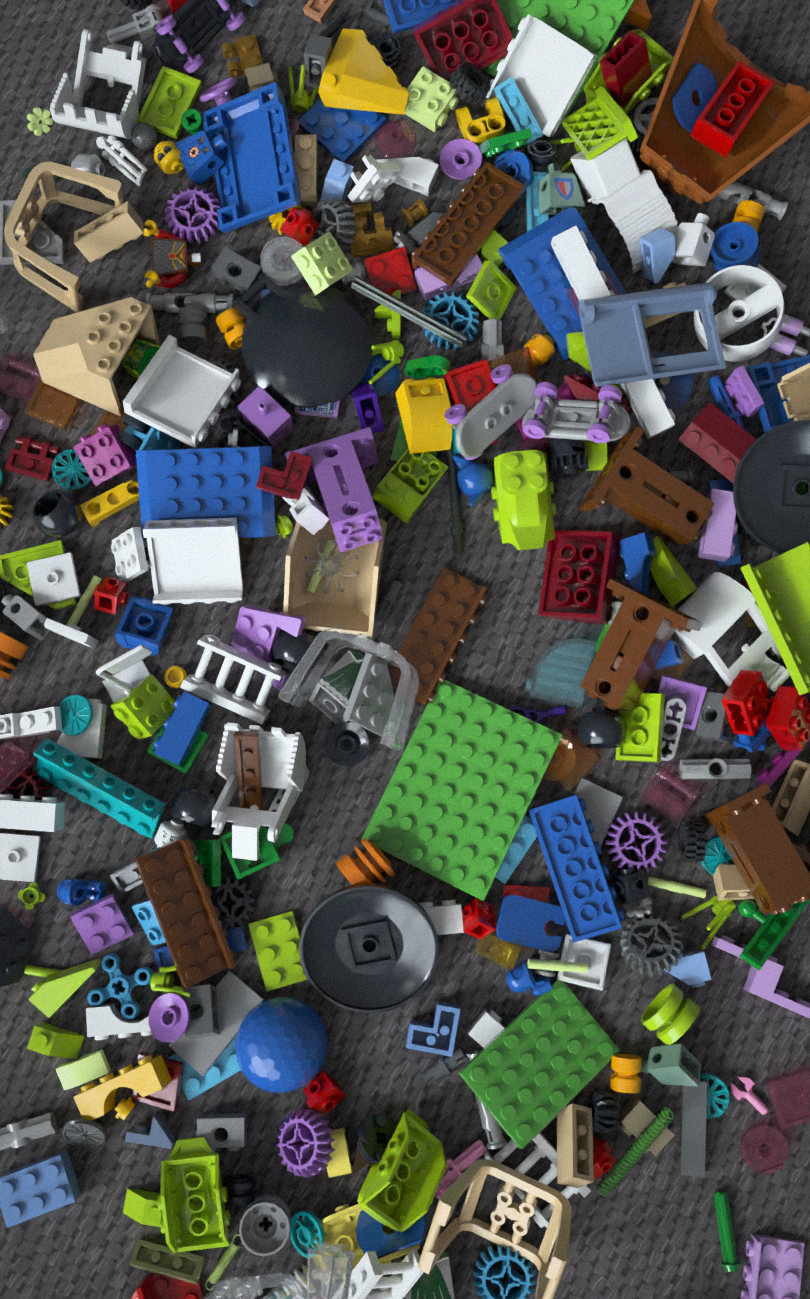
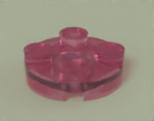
M756 1124L749 1127L740 1138V1154L746 1165L752 1170L765 1175L776 1173L784 1166L783 1162L789 1153L788 1143L784 1135L771 1125ZM762 1143L770 1147L767 1149L766 1155L758 1151Z

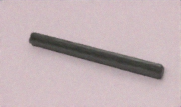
M358 276L353 278L351 282L352 289L460 348L465 345L467 341L466 335Z

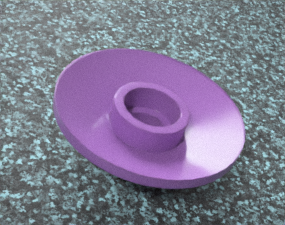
M467 139L450 141L443 147L440 153V166L444 173L453 179L463 180L472 177L482 163L480 149L474 142ZM459 160L465 162L464 164H457Z
M167 993L157 998L151 1006L148 1018L153 1036L162 1042L178 1040L185 1033L189 1024L190 1013L188 1005L181 996L173 993Z

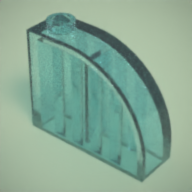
M569 639L550 647L536 663L532 677L526 680L525 691H528L527 697L580 709L583 705L586 691L580 685L591 666L596 642L586 639Z

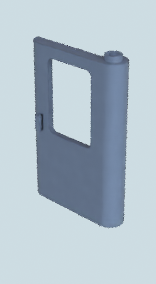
M702 283L581 299L579 302V315L595 386L600 387L725 369V360L712 306L717 298L716 288L711 283ZM699 311L701 313L708 351L653 358L651 356L644 325L645 317Z

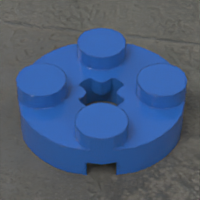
M508 150L497 158L495 162L496 168L507 175L511 174L512 168L516 170L512 178L525 185V189L532 184L534 180L533 165L528 156L522 152Z

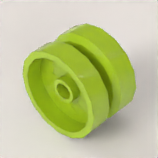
M674 983L669 984L656 995L645 1009L640 1020L650 1031L657 1030V1037L665 1045H671L683 1036L695 1021L700 1010L699 1005L690 997L683 999V991Z

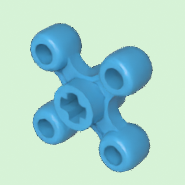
M109 953L103 957L101 964L102 968L110 975V983L106 987L92 989L88 993V1002L90 1005L98 1007L103 1005L108 998H117L121 1002V1015L126 1020L135 1019L139 1015L141 1008L139 1003L133 999L132 990L137 985H148L151 982V976L154 971L149 966H143L137 969L133 975H126L121 970V958L119 955ZM109 959L114 961V966L109 965ZM142 972L147 974V979L142 978ZM122 981V982H123L122 986H123L125 989L122 990V991H119V986L116 985V984H118L119 982ZM96 993L100 995V1000H96ZM128 1007L133 1008V1014L129 1013Z

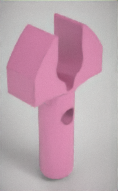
M737 1076L744 1083L746 1091L738 1090L731 1082L732 1094L738 1100L746 1098L762 1115H765L769 1108L752 1092V1086L755 1083L746 1076Z

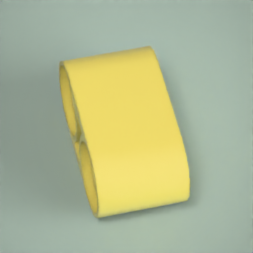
M345 1127L334 1129L330 1133L331 1138L335 1139L331 1143L335 1150L330 1153L332 1160L327 1162L329 1178L350 1174L353 1171L349 1160L348 1142L345 1139Z

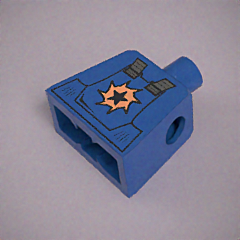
M200 131L175 144L181 152L180 158L188 177L201 186L224 164L220 150L225 148L228 142L222 133L212 138L206 131Z

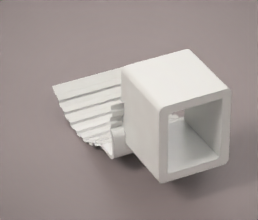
M625 137L590 161L586 159L581 151L570 159L587 199H589L588 202L592 201L593 204L596 203L597 205L603 203L608 215L623 236L632 258L634 274L643 268L640 237L661 227L674 234L678 228V223L675 220L670 204H668L666 197H664L663 192L659 189L652 171H639Z

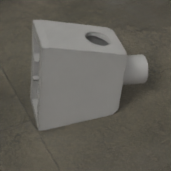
M11 594L6 595L2 599L1 604L5 607L3 613L24 631L41 641L51 631L44 626L48 617L28 601L18 595L13 597Z

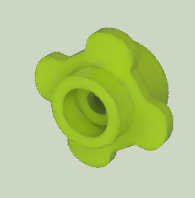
M277 515L276 533L286 538L293 531L292 523L287 516L281 517Z
M36 882L30 883L29 887L20 890L18 893L19 899H21L28 910L34 909L37 903L43 902L46 899L45 893H41Z

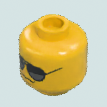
M162 141L154 150V161L166 174L179 173L184 168L180 158L181 152L176 147V143L172 141Z

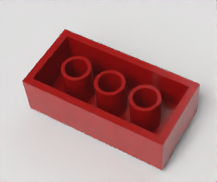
M738 60L698 117L690 136L722 156L727 157L766 101L775 81Z

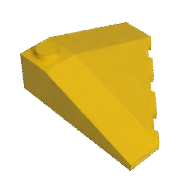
M342 29L323 71L318 90L324 107L405 115L410 95L406 88H402L399 84L398 77L392 69L382 61L383 58L375 46H371L368 42L367 35L363 30Z

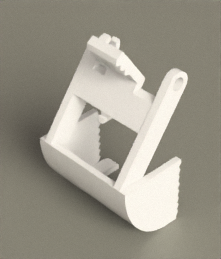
M83 29L74 91L72 93L68 74L63 73V78H61L50 106L52 118L59 124L130 139L132 129L138 124L137 119L139 117V104L146 58H142L143 44L139 41H134L133 47L113 43L104 47L102 54L91 52V30ZM86 75L107 79L109 87H113L115 81L132 85L120 115L81 107Z
M720 572L712 573L678 608L679 611L703 622L700 631L691 629L690 632L675 629L671 638L674 641H678L679 646L693 659L705 654L728 688L740 670L762 672L767 688L775 692L778 686H781L790 674L788 669L769 659L765 654L768 651L772 656L776 654L779 660L782 658L763 615L755 603L756 600L753 594L731 577ZM747 610L762 634L750 646L748 644L743 645V654L727 668L712 645Z
M227 723L224 726L225 730L216 765V772L227 782L212 810L211 827H216L213 831L214 835H220L226 822H234L232 825V858L257 861L260 855V826H268V841L276 842L298 791H303L306 766L305 742L302 734L299 732L287 734L282 728L272 727V732H268L256 725H250V730L242 729L236 723ZM235 731H258L262 787L286 790L276 812L258 810L259 807L257 805H252L250 809L229 807L238 788Z

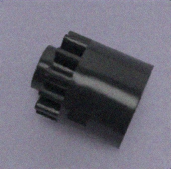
M548 438L550 465L553 474L558 473L562 478H573L579 476L580 471L589 469L587 440Z

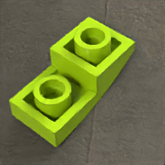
M587 440L589 469H586V471L602 470L607 463V442L596 443Z

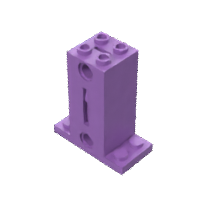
M370 427L293 451L313 457L305 484L310 485L317 482L340 552L352 550L383 539L377 511L362 472V468L379 463ZM290 452L285 453L287 462L290 456Z

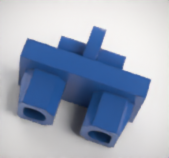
M766 718L754 736L738 734V737L733 741L735 747H743L752 753L756 749L759 751L765 750L767 748L766 739L772 734L766 726Z

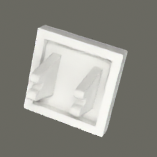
M364 155L362 160L368 169L363 175L359 171L357 173L353 171L350 174L356 185L349 193L348 198L352 203L380 200L384 196L386 188L396 180V175L401 170L398 164L378 163L371 155L368 157Z
M132 527L112 540L111 550L115 557V571L119 581L129 582L151 568L150 561L146 560L144 548L148 547V543L142 539L140 527Z

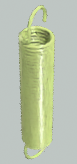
M234 1238L214 1267L207 1281L209 1280L211 1283L217 1284L240 1248V1244L238 1246L233 1244ZM205 1283V1287L207 1290H212L214 1288L213 1286L211 1289H208Z

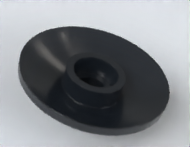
M341 722L334 725L328 731L324 746L328 757L334 763L349 767L359 764L366 757L370 743L366 731L361 726L353 722ZM345 739L351 740L352 745L350 747L344 746Z

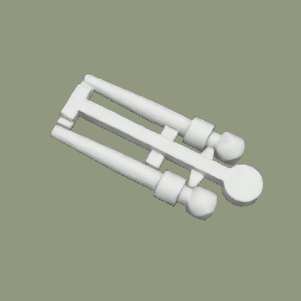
M110 135L108 139L103 136L98 137L96 140L98 147L105 149L102 157L106 160L108 159V162L113 167L118 168L125 176L140 186L148 169L124 147V144L119 140L117 141L115 136ZM124 156H126L139 168H141V172L137 171L128 161H126L124 159Z

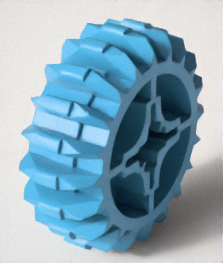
M453 291L451 296L444 292L443 298L436 295L435 301H428L429 307H424L425 314L449 326L448 318H450V313H452L453 323H451V328L456 330L465 327L460 333L467 336V341L471 342L473 340L472 335L477 334L476 327H479V320H477L479 313L474 312L476 306L470 305L471 301L469 299L463 300V294L455 297V292ZM448 307L447 311L436 314L439 310ZM455 308L461 310L466 315V317H464V315L458 314ZM422 327L423 330H426L425 336L431 337V344L438 341V348L442 347V344H446V350H449L450 345H453L455 350L458 349V346Z
M497 1244V1250L495 1251L491 1245L488 1246L489 1255L484 1251L480 1253L483 1260L476 1259L475 1264L478 1268L473 1269V1275L476 1277L473 1283L474 1286L478 1287L476 1289L478 1296L483 1295L482 1299H529L528 1294H534L535 1290L532 1285L537 1284V1279L534 1277L537 1274L536 1268L531 1267L534 1264L533 1262L519 1255V1250L514 1253L509 1246L502 1249V1246ZM499 1260H502V1263L499 1267L491 1268L489 1270L491 1265H493L495 1262ZM511 1260L522 1267L524 1275L511 1269ZM506 1268H507V1272H508V1275H509V1276L506 1277V1280L504 1281V1286H503V1282H502V1279H501V1278L504 1277V1273H506ZM486 1279L499 1285V1293L490 1289ZM520 1286L516 1291L508 1294L511 1287Z

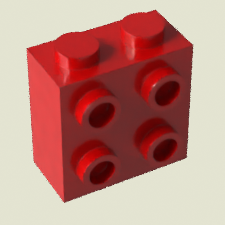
M740 670L722 697V705L725 708L728 722L735 734L754 736L771 710L772 699H770L767 683L760 671Z
M778 686L776 695L772 698L770 714L766 717V726L779 746L784 750H803L805 742L809 740L810 703L805 695H799L796 687Z

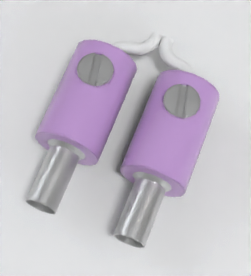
M784 314L781 331L796 337L799 333L810 337V329L803 326L804 321ZM778 316L776 318L769 319L767 323L763 322L761 328L764 330V337L767 335V328L765 326H768L772 321H775L773 324L774 327L778 320ZM778 334L775 341L769 347L788 356L792 352L800 356H806L808 350L795 345L796 340Z

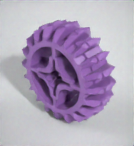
M197 185L194 190L187 186V191L184 192L179 188V195L172 193L173 200H167L168 207L165 208V221L168 223L169 231L183 239V241L188 239L190 244L193 243L194 239L200 244V238L203 237L208 241V234L215 237V230H220L217 210L221 209V207L219 206V200L215 198L212 192L208 193L205 187L200 191ZM199 203L206 205L210 209V211H205V208H200ZM177 218H181L182 221H186L189 226L186 227L180 224L177 221Z
M633 811L632 819L629 813H624L625 821L621 817H617L616 821L619 825L610 824V827L615 830L614 833L609 831L606 833L607 836L612 837V841L606 840L605 844L612 845L613 847L608 849L607 853L615 852L616 854L611 858V861L615 862L620 859L617 867L622 868L626 864L628 868L634 866L637 870L642 867L644 872L649 871L648 864L652 868L657 867L654 859L658 861L663 860L658 854L659 852L666 853L667 850L661 848V844L668 843L667 840H661L660 836L666 835V832L657 831L662 824L656 823L652 825L655 821L653 816L646 821L647 813H642L639 819L637 811ZM633 823L644 825L651 834H639ZM627 827L628 838L625 842L619 844L620 834ZM635 836H637L636 839H646L638 844V849H636L637 846L629 845L635 841ZM654 840L653 849L650 855L645 858V846ZM632 849L639 861L627 859L621 851Z
M300 1109L299 1111H293L290 1113V1116L283 1118L284 1123L279 1126L281 1132L276 1135L280 1142L276 1146L280 1147L281 1152L278 1156L283 1157L282 1165H288L287 1171L294 1172V1176L310 1177L319 1174L321 1170L327 1168V1162L332 1160L330 1153L335 1150L331 1146L335 1139L331 1138L330 1133L333 1129L327 1127L329 1121L323 1120V1114L317 1113V1111L312 1109Z

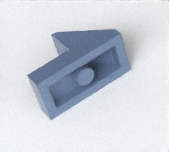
M158 1111L153 1115L151 1130H148L147 1125L135 1124L134 1127L128 1129L125 1137V1142L172 1149L176 1138Z

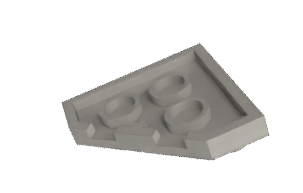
M16 200L0 201V265H14L13 253L6 243L4 228ZM40 220L28 248L53 264H64L65 243ZM15 233V239L19 241L20 236ZM23 258L24 264H31Z
M366 653L343 718L385 739L393 741L400 718L387 662L373 654Z

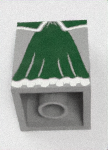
M353 648L317 683L309 699L314 706L335 724L349 722V720L343 718L364 660V656Z
M448 1251L441 1254L429 1274L424 1272L404 1299H455Z

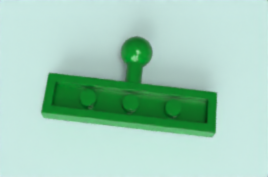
M751 899L742 900L738 905L739 913L744 917H753L762 926L742 951L740 957L760 971L810 900L808 899L801 903L799 901L795 904L791 903L793 908L775 915L770 913L768 917L757 910L755 902Z

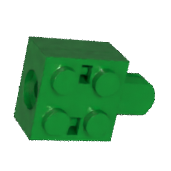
M284 823L277 841L272 842L268 841V826H260V855L257 861L232 858V831L220 836L219 838L237 879H241L282 860L278 848L293 840V827L288 823Z

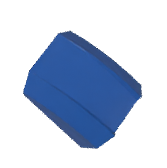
M131 596L115 632L116 642L125 649H134L139 645H143L152 651L151 656L157 655L163 646L174 607L170 604H153V599L144 596Z

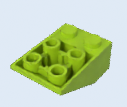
M408 448L376 487L372 499L407 524L446 472L448 466L429 452L410 454Z

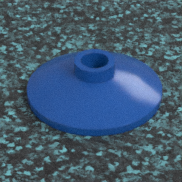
M382 355L371 356L369 368L359 384L369 382L375 376L374 371H381L391 361L385 360ZM394 365L372 384L376 396L386 395L396 387L399 381L397 365Z

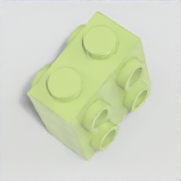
M422 67L406 89L410 96L405 114L435 132L439 126L442 127L444 125L448 112L451 109L454 110L459 102L458 95L455 93L456 89H452L450 82Z
M330 231L291 256L315 295L353 270Z

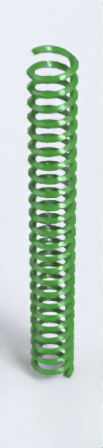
M664 1107V1110H661L662 1114H658V1117H655L656 1121H652L653 1124H650V1127H647V1131L644 1130V1134L638 1137V1140L635 1141L636 1144H633V1147L627 1150V1154L621 1157L622 1160H619V1164L616 1163V1167L610 1170V1173L607 1174L608 1177H605V1180L599 1183L596 1189L601 1195L609 1196V1193L626 1176V1173L631 1170L634 1163H637V1160L648 1150L651 1143H654V1140L665 1130L668 1123H671V1120L674 1119V1114L668 1107Z

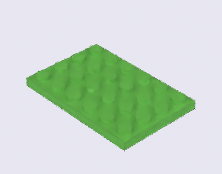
M557 979L553 981V990L538 996L458 1072L519 1149H523L612 1059V1055L615 1056L620 1051L564 981Z

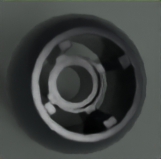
M54 489L46 492L37 500L33 507V520L37 528L44 534L55 538L73 533L82 519V509L79 501L65 490Z
M283 630L277 636L273 645V656L275 661L282 664L281 669L299 675L300 671L309 672L313 670L322 654L320 640L305 632L295 637Z
M599 706L593 707L592 712H586L581 716L578 722L577 733L584 747L612 749L619 748L624 743L627 735V726L620 713L612 712V709Z
M194 784L193 789L189 787L181 788L172 801L171 813L173 818L199 828L211 829L212 810L218 800L217 797L212 796L214 790L199 784Z

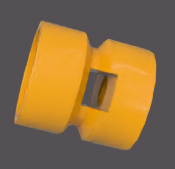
M741 201L737 206L734 214L735 218H733L732 222H744L758 232L765 209L757 202Z
M235 307L225 310L216 318V323L220 331L224 333V339L230 349L242 347V334L246 318Z
M618 1053L615 1056L612 1055L611 1069L615 1073L611 1074L610 1089L623 1093H640L641 1078L638 1076V1073L642 1071V1057Z

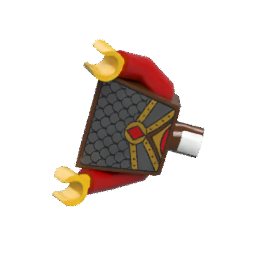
M147 220L144 223L151 230L145 228L143 234L147 237L153 234L155 237L152 238L153 271L149 270L144 276L151 279L146 282V286L152 288L156 284L158 287L174 289L187 278H190V266H202L201 253H190L186 241L164 229L157 228L154 221Z

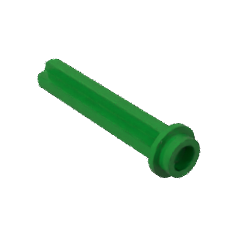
M717 1190L713 1195L723 1256L721 1266L727 1272H735L739 1270L741 1264L740 1260H737L728 1194L724 1190Z

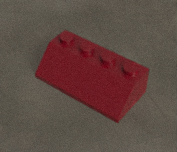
M709 402L678 440L733 483L735 472L742 456L757 438Z

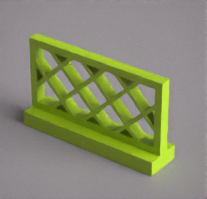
M602 86L595 90L597 98L560 121L563 128L588 161L625 137L630 142L638 138L629 117Z

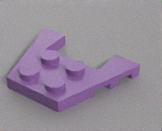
M245 604L240 607L231 645L240 651L269 663L272 660L273 645L279 635L280 628L298 637L302 634L306 617L303 615H289L287 612H272L267 608ZM286 672L280 681L274 679L272 685L278 691H283L286 688L290 673Z

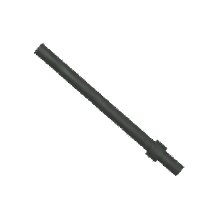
M452 438L451 448L446 450L452 518L450 534L453 537L454 553L459 554L463 553L462 536L464 532L460 521L457 470L453 459L455 454Z

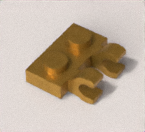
M255 34L235 38V44L229 42L222 44L225 60L239 56L241 62L231 61L227 63L229 77L244 75L245 80H247L245 69L263 65Z
M382 212L373 213L376 230L364 232L361 215L356 216L354 222L357 223L355 226L357 234H354L353 237L355 242L351 243L352 258L379 254L394 249L391 227L385 228Z

